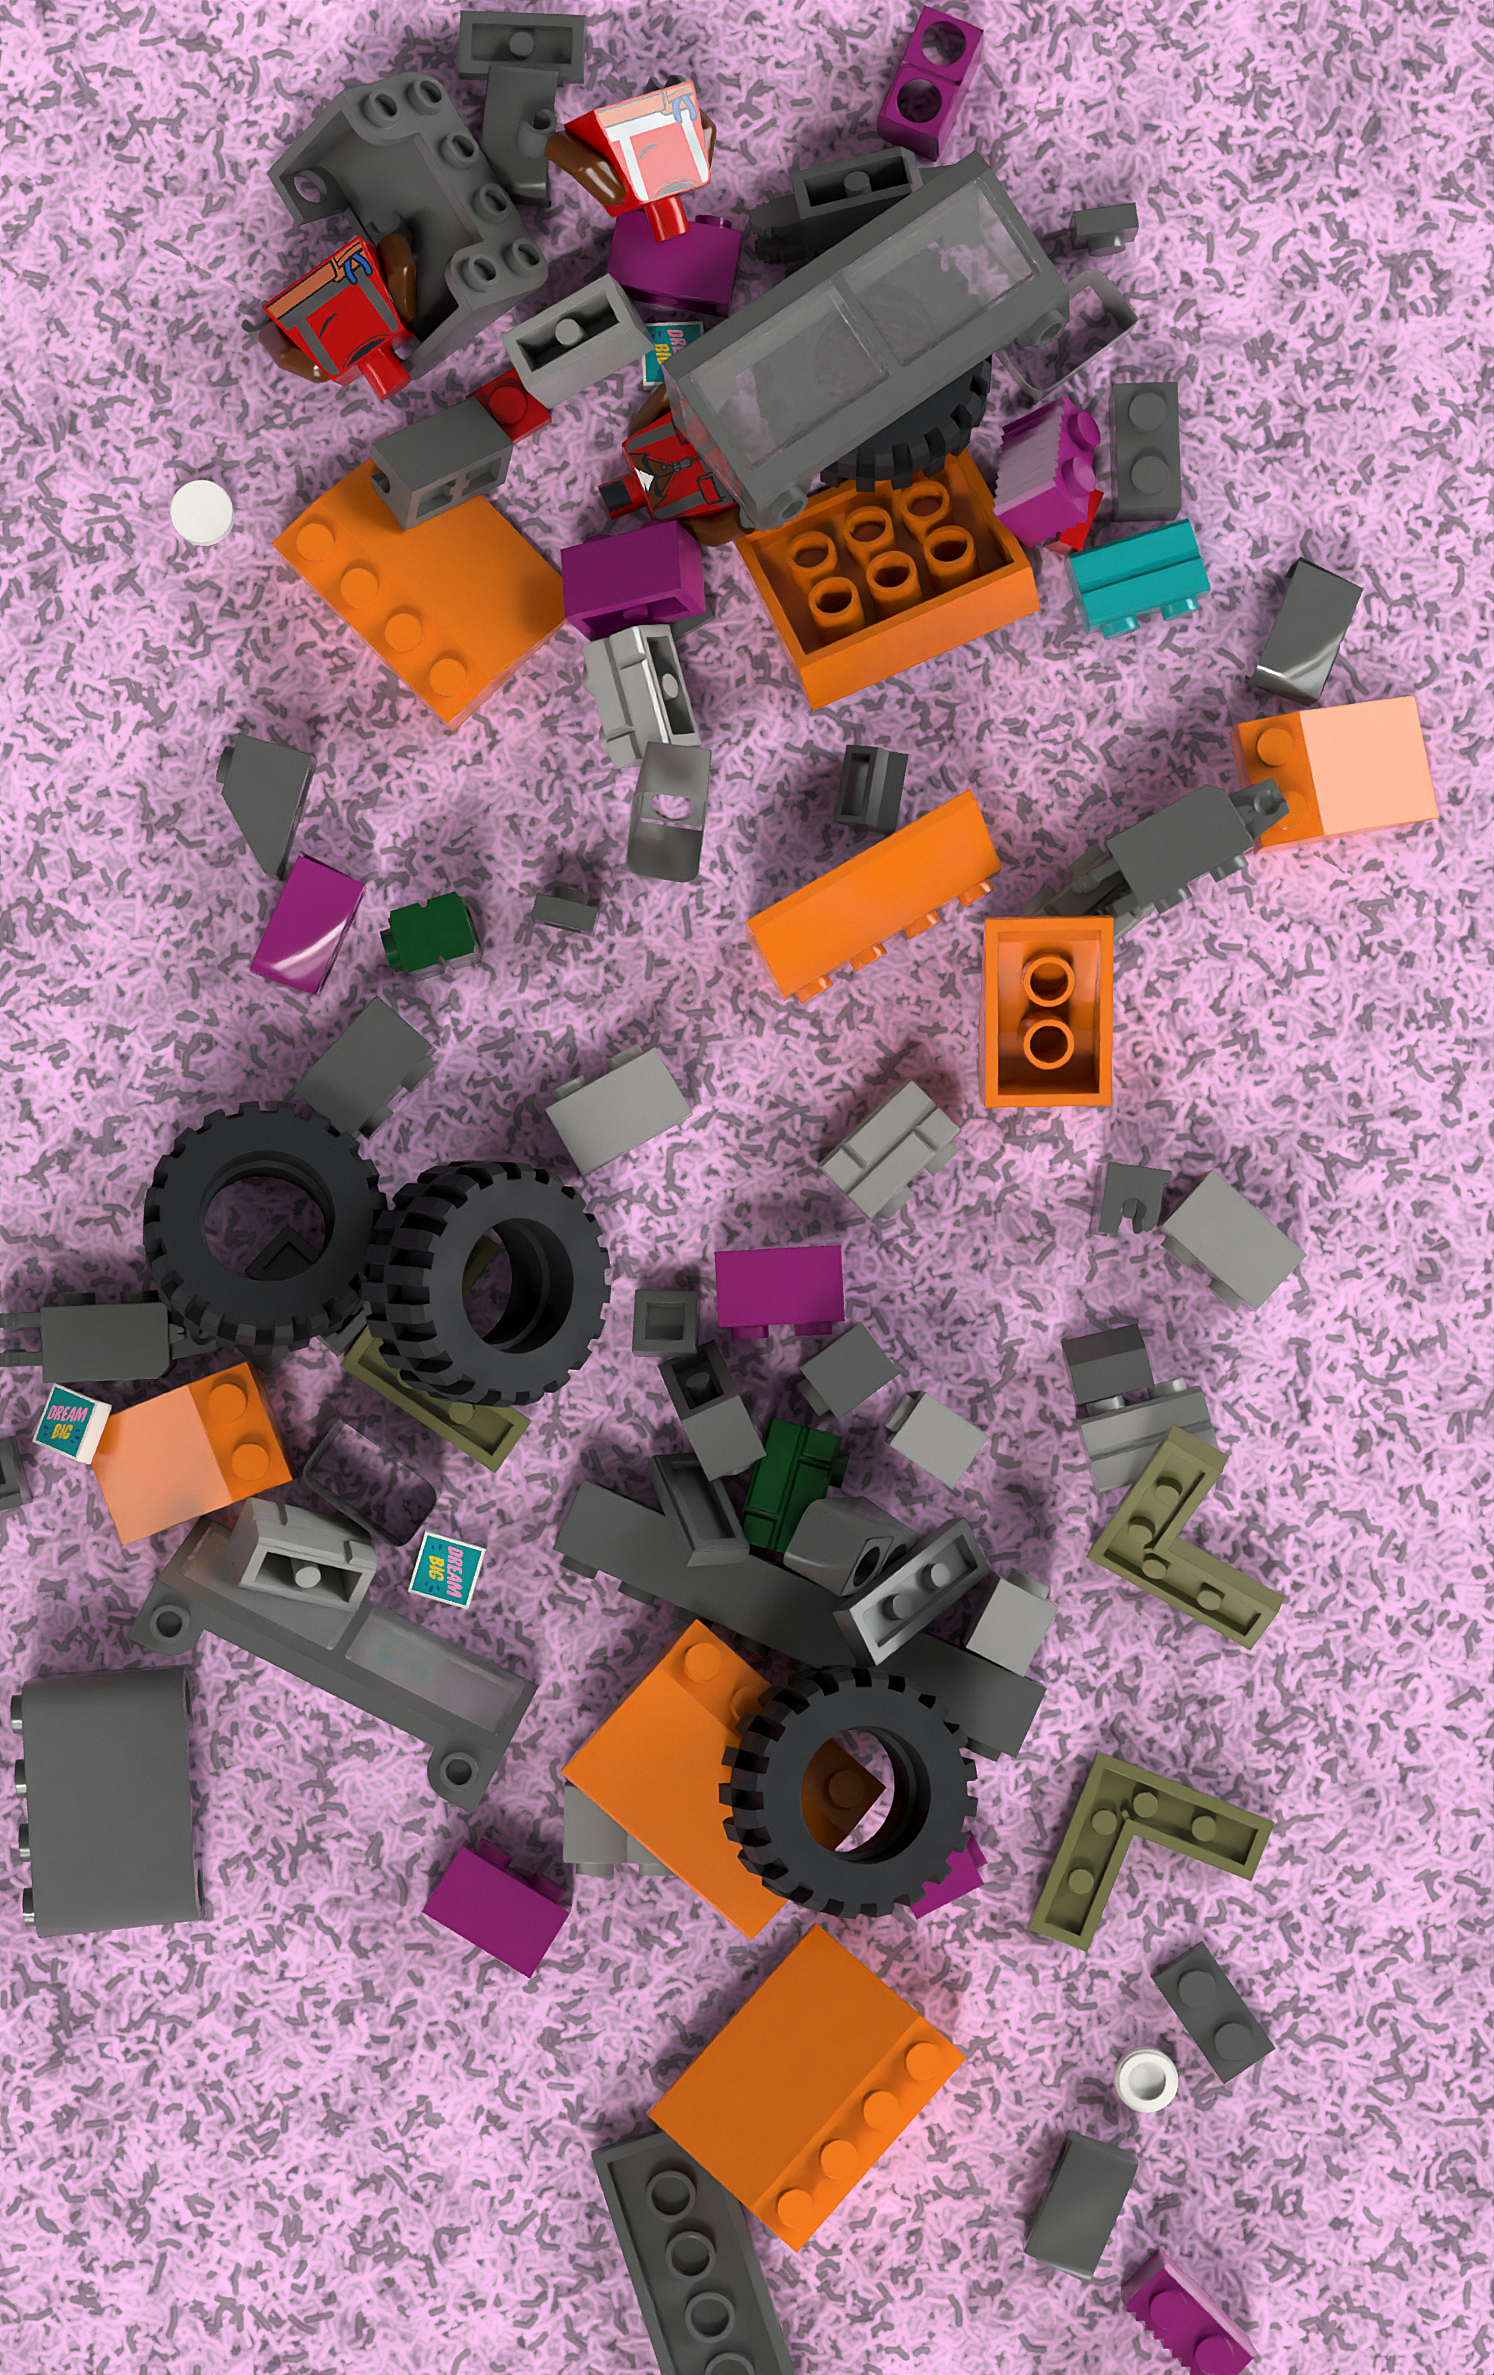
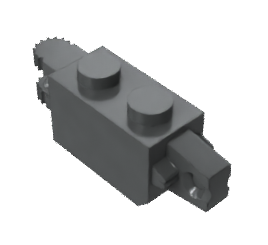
M897 146L789 173L794 194L772 199L769 203L757 204L756 208L751 209L749 225L753 235L757 234L758 237L755 240L756 255L759 261L763 260L764 264L770 263V265L774 263L779 265L780 262L788 263L804 258H809V262L815 259L814 249L830 242L834 245L838 244L954 164L918 168L914 151Z
M1272 778L1229 795L1222 788L1206 784L1106 840L1105 847L1112 858L1074 879L1069 885L1075 896L1081 893L1087 894L1101 886L1103 881L1120 872L1131 893L1116 902L1111 901L1095 910L1092 916L1112 915L1114 920L1138 907L1143 911L1152 905L1155 906L1160 915L1193 896L1187 885L1209 873L1214 882L1217 883L1248 866L1249 863L1244 854L1254 848L1255 844L1253 841L1289 814L1290 809Z
M158 1290L120 1291L121 1304L96 1305L95 1293L57 1294V1306L40 1307V1312L0 1313V1328H3L5 1331L24 1330L26 1327L41 1326L42 1351L27 1352L25 1349L5 1350L3 1353H0V1367L42 1366L43 1383L165 1378L177 1365V1359L221 1351L222 1347L216 1346L217 1337L205 1331L198 1337L183 1326L184 1317L177 1310L170 1312L163 1302H159Z

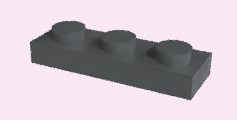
M966 1518L950 1519L832 1613L859 1668L877 1666L990 1574L991 1570Z

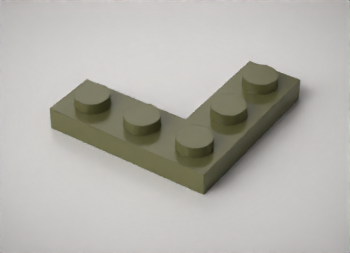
M484 1234L475 1243L466 1261L462 1279L463 1300L501 1247ZM367 1325L340 1366L486 1468L496 1473L532 1420L511 1406L503 1408L444 1401L430 1397L427 1391L413 1389L402 1381L399 1374L401 1369L390 1368L378 1349L384 1342L382 1338L371 1337Z
M1173 1424L1092 1542L1086 1558L1251 1650L1278 1614L1284 1596L1178 1537L1183 1527L1223 1472L1229 1455Z
M1096 1749L1027 1927L1032 1931L1087 1952L1133 1835L1252 1882L1275 1822Z

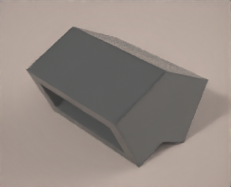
M846 745L833 822L854 829L889 835L894 834L909 754L888 751L880 747Z
M1137 1323L1061 1341L1066 1372L1074 1401L1078 1405L1155 1386L1146 1347Z

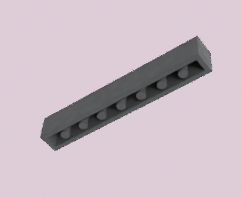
M585 1477L552 1548L564 1554L560 1563L561 1566L593 1580L600 1570L622 1580L618 1591L637 1601L652 1606L657 1596L679 1606L675 1617L686 1623H690L697 1618L709 1630L714 1622L737 1632L733 1640L734 1644L767 1658L771 1648L794 1658L790 1669L795 1672L805 1669L820 1672L822 1667L827 1665H845L859 1668L832 1613L847 1601L850 1596H838L807 1577L750 1551L744 1563L686 1567L664 1512ZM923 1629L880 1664L866 1667L867 1669L885 1671L890 1675L905 1677L921 1685L922 1694L936 1696L949 1709L948 1716L944 1720L961 1725L968 1739V1743L964 1747L995 1762L998 1761L1002 1752L1014 1758L1017 1757L1047 1690L1043 1683L1025 1675L1022 1677L981 1655Z

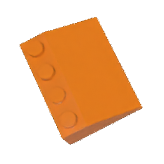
M369 457L317 498L271 544L280 558L453 733L568 622L565 618L562 576L482 495L403 531L397 524V517L378 496L371 484V476L382 472L384 475L385 473L378 468L372 457Z
M967 448L959 456H953L950 453L946 455L945 468L930 478H927L922 470L912 474V486L893 491L891 480L875 481V493L856 492V480L849 479L842 482L838 488L833 486L809 497L804 510L794 519L784 523L779 529H766L762 533L759 529H755L753 533L733 541L786 660L812 712L1041 610L1032 567L1015 535L995 516L992 509L996 506L993 500L994 497Z
M970 789L966 790L746 921L745 937L783 1001L794 995L797 996L801 1004L811 1000L833 986L828 976L848 963L851 964L855 972L867 967L887 954L882 944L902 931L911 940L942 921L936 912L956 899L965 908L996 889L990 879L997 876L1002 867L973 793Z
M696 1618L677 1630L559 1772L746 1938L752 1940L789 1899L777 1896L762 1886V1877L748 1872L738 1859L739 1851L743 1847L740 1843L730 1841L727 1838L722 1822L726 1818L732 1817L733 1813L731 1806L719 1803V1783H730L732 1767L722 1765L721 1762L726 1745L738 1748L743 1738V1734L735 1729L736 1724L744 1712L758 1714L763 1709L757 1697L772 1685ZM832 1738L827 1740L816 1751L806 1768L801 1787V1807L805 1823L813 1838L821 1846L835 1851L887 1787Z
M815 1922L646 2114L797 2253L967 2057Z

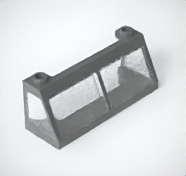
M975 150L662 362L661 365L673 422L762 533L776 522L780 524L789 522L804 510L808 503L807 494L811 488L810 478L1013 339L1023 347L1034 344L1045 346L1055 340L1063 332L1066 324L1070 322L1069 290L991 167Z
M202 1515L156 1579L127 1638L166 1656L179 1655L190 1650L198 1642L204 1630L434 1746L435 1748L427 1765V1776L432 1789L441 1798L474 1814L539 1685L365 1596L358 1610L350 1612L237 1587L232 1570L234 1564H231L227 1548L233 1529Z

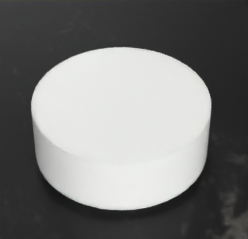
M196 480L185 484L176 492L171 502L170 516L175 529L182 538L194 545L210 546L222 541L230 533L235 521V509L230 497L221 486L207 480Z
M1139 2046L1127 2051L1117 2062L1114 2070V2085L1119 2097L1128 2107L1139 2112H1155L1167 2106L1174 2098L1178 2088V2073L1169 2056L1163 2051L1151 2046Z

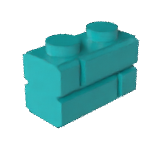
M1188 518L1070 554L1064 563L1086 634L1102 631L1104 640L1121 637L1140 629L1139 618L1158 612L1162 613L1164 621L1175 620L1200 610L1197 600L1206 598L1211 590L1203 560L1199 554L1196 538Z

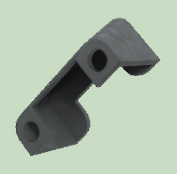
M418 71L405 72L340 91L266 172L298 226L343 212L355 234L372 242L377 250V245L366 231V225L373 221L380 232L387 231L394 223V216L391 211L398 210L413 233V242L410 249L416 266L418 311L410 321L415 335L408 342L413 346L414 351L405 360L398 357L395 352L394 354L412 380L427 374L545 284L549 275L548 263L541 248L447 95L444 87L435 78ZM301 176L313 182L319 190L321 201L311 202L301 196L296 189L294 177Z
M190 1664L39 1674L25 1681L21 1695H12L10 1705L13 1733L23 1734L24 1759H17L15 1761L14 1778L17 1797L27 1799L28 1823L20 1824L18 1834L20 1859L22 1862L31 1863L32 1887L24 1888L22 1898L25 1926H35L38 1938H49L202 1920L205 1917L202 1854L194 1853L186 1740V1732L193 1728Z

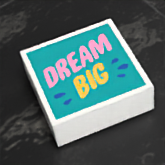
M703 321L644 323L656 346L654 350L642 356L644 390H654L665 380L661 363L704 334Z
M54 1383L32 1442L75 1461L91 1465L112 1405L68 1386Z
M426 1530L408 1592L469 1609L487 1548Z

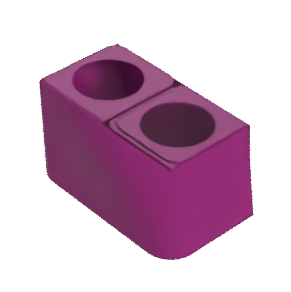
M924 5L877 118L876 129L884 141L914 151L915 154L934 162L937 161L938 141V157L940 158L980 63L984 35L983 29ZM930 25L965 38V51L958 61L950 65H937L926 58L922 51L921 39L923 33ZM963 78L960 87L956 86V84L953 82L959 81ZM916 79L927 80L939 90L942 100L941 108L932 120L925 123H914L904 118L897 106V96L900 89L909 81Z
M300 851L303 857L298 855L250 966V972L320 998L367 888L365 884ZM358 900H359V903H358L357 908H356V910H355V912H354V915H353V917H352V919H351V921H350V923H349V920H350L351 915H352V913H353V911H354V908H355V906H356V904H357V902H358ZM337 952L336 957H335V959H334V962H333V964H332V967H331V969H330V972H329V974H328V976H327V978H326V980H325V982H324V984H323V986H322V988H321V985H322V983H323V980H324V977H325V975H326V973H327V970H328V968H329V966H330V963H331V961H332V959H333L335 953Z

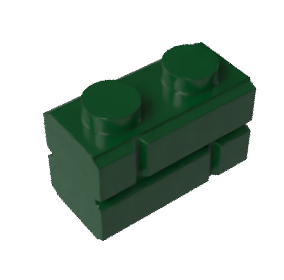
M455 891L428 899L427 905L424 908L419 903H415L390 911V918H388L390 928L380 931L390 967H394L396 973L405 970L418 982L445 974L447 966H450L455 971L481 963L483 952L469 907L462 896L459 897Z
M768 1417L761 1441L767 1455L756 1460L739 1519L748 1543L781 1553L786 1552L808 1506L817 1499H825L829 1486L839 1489L842 1486L850 1457V1452L839 1449L842 1436L776 1417Z

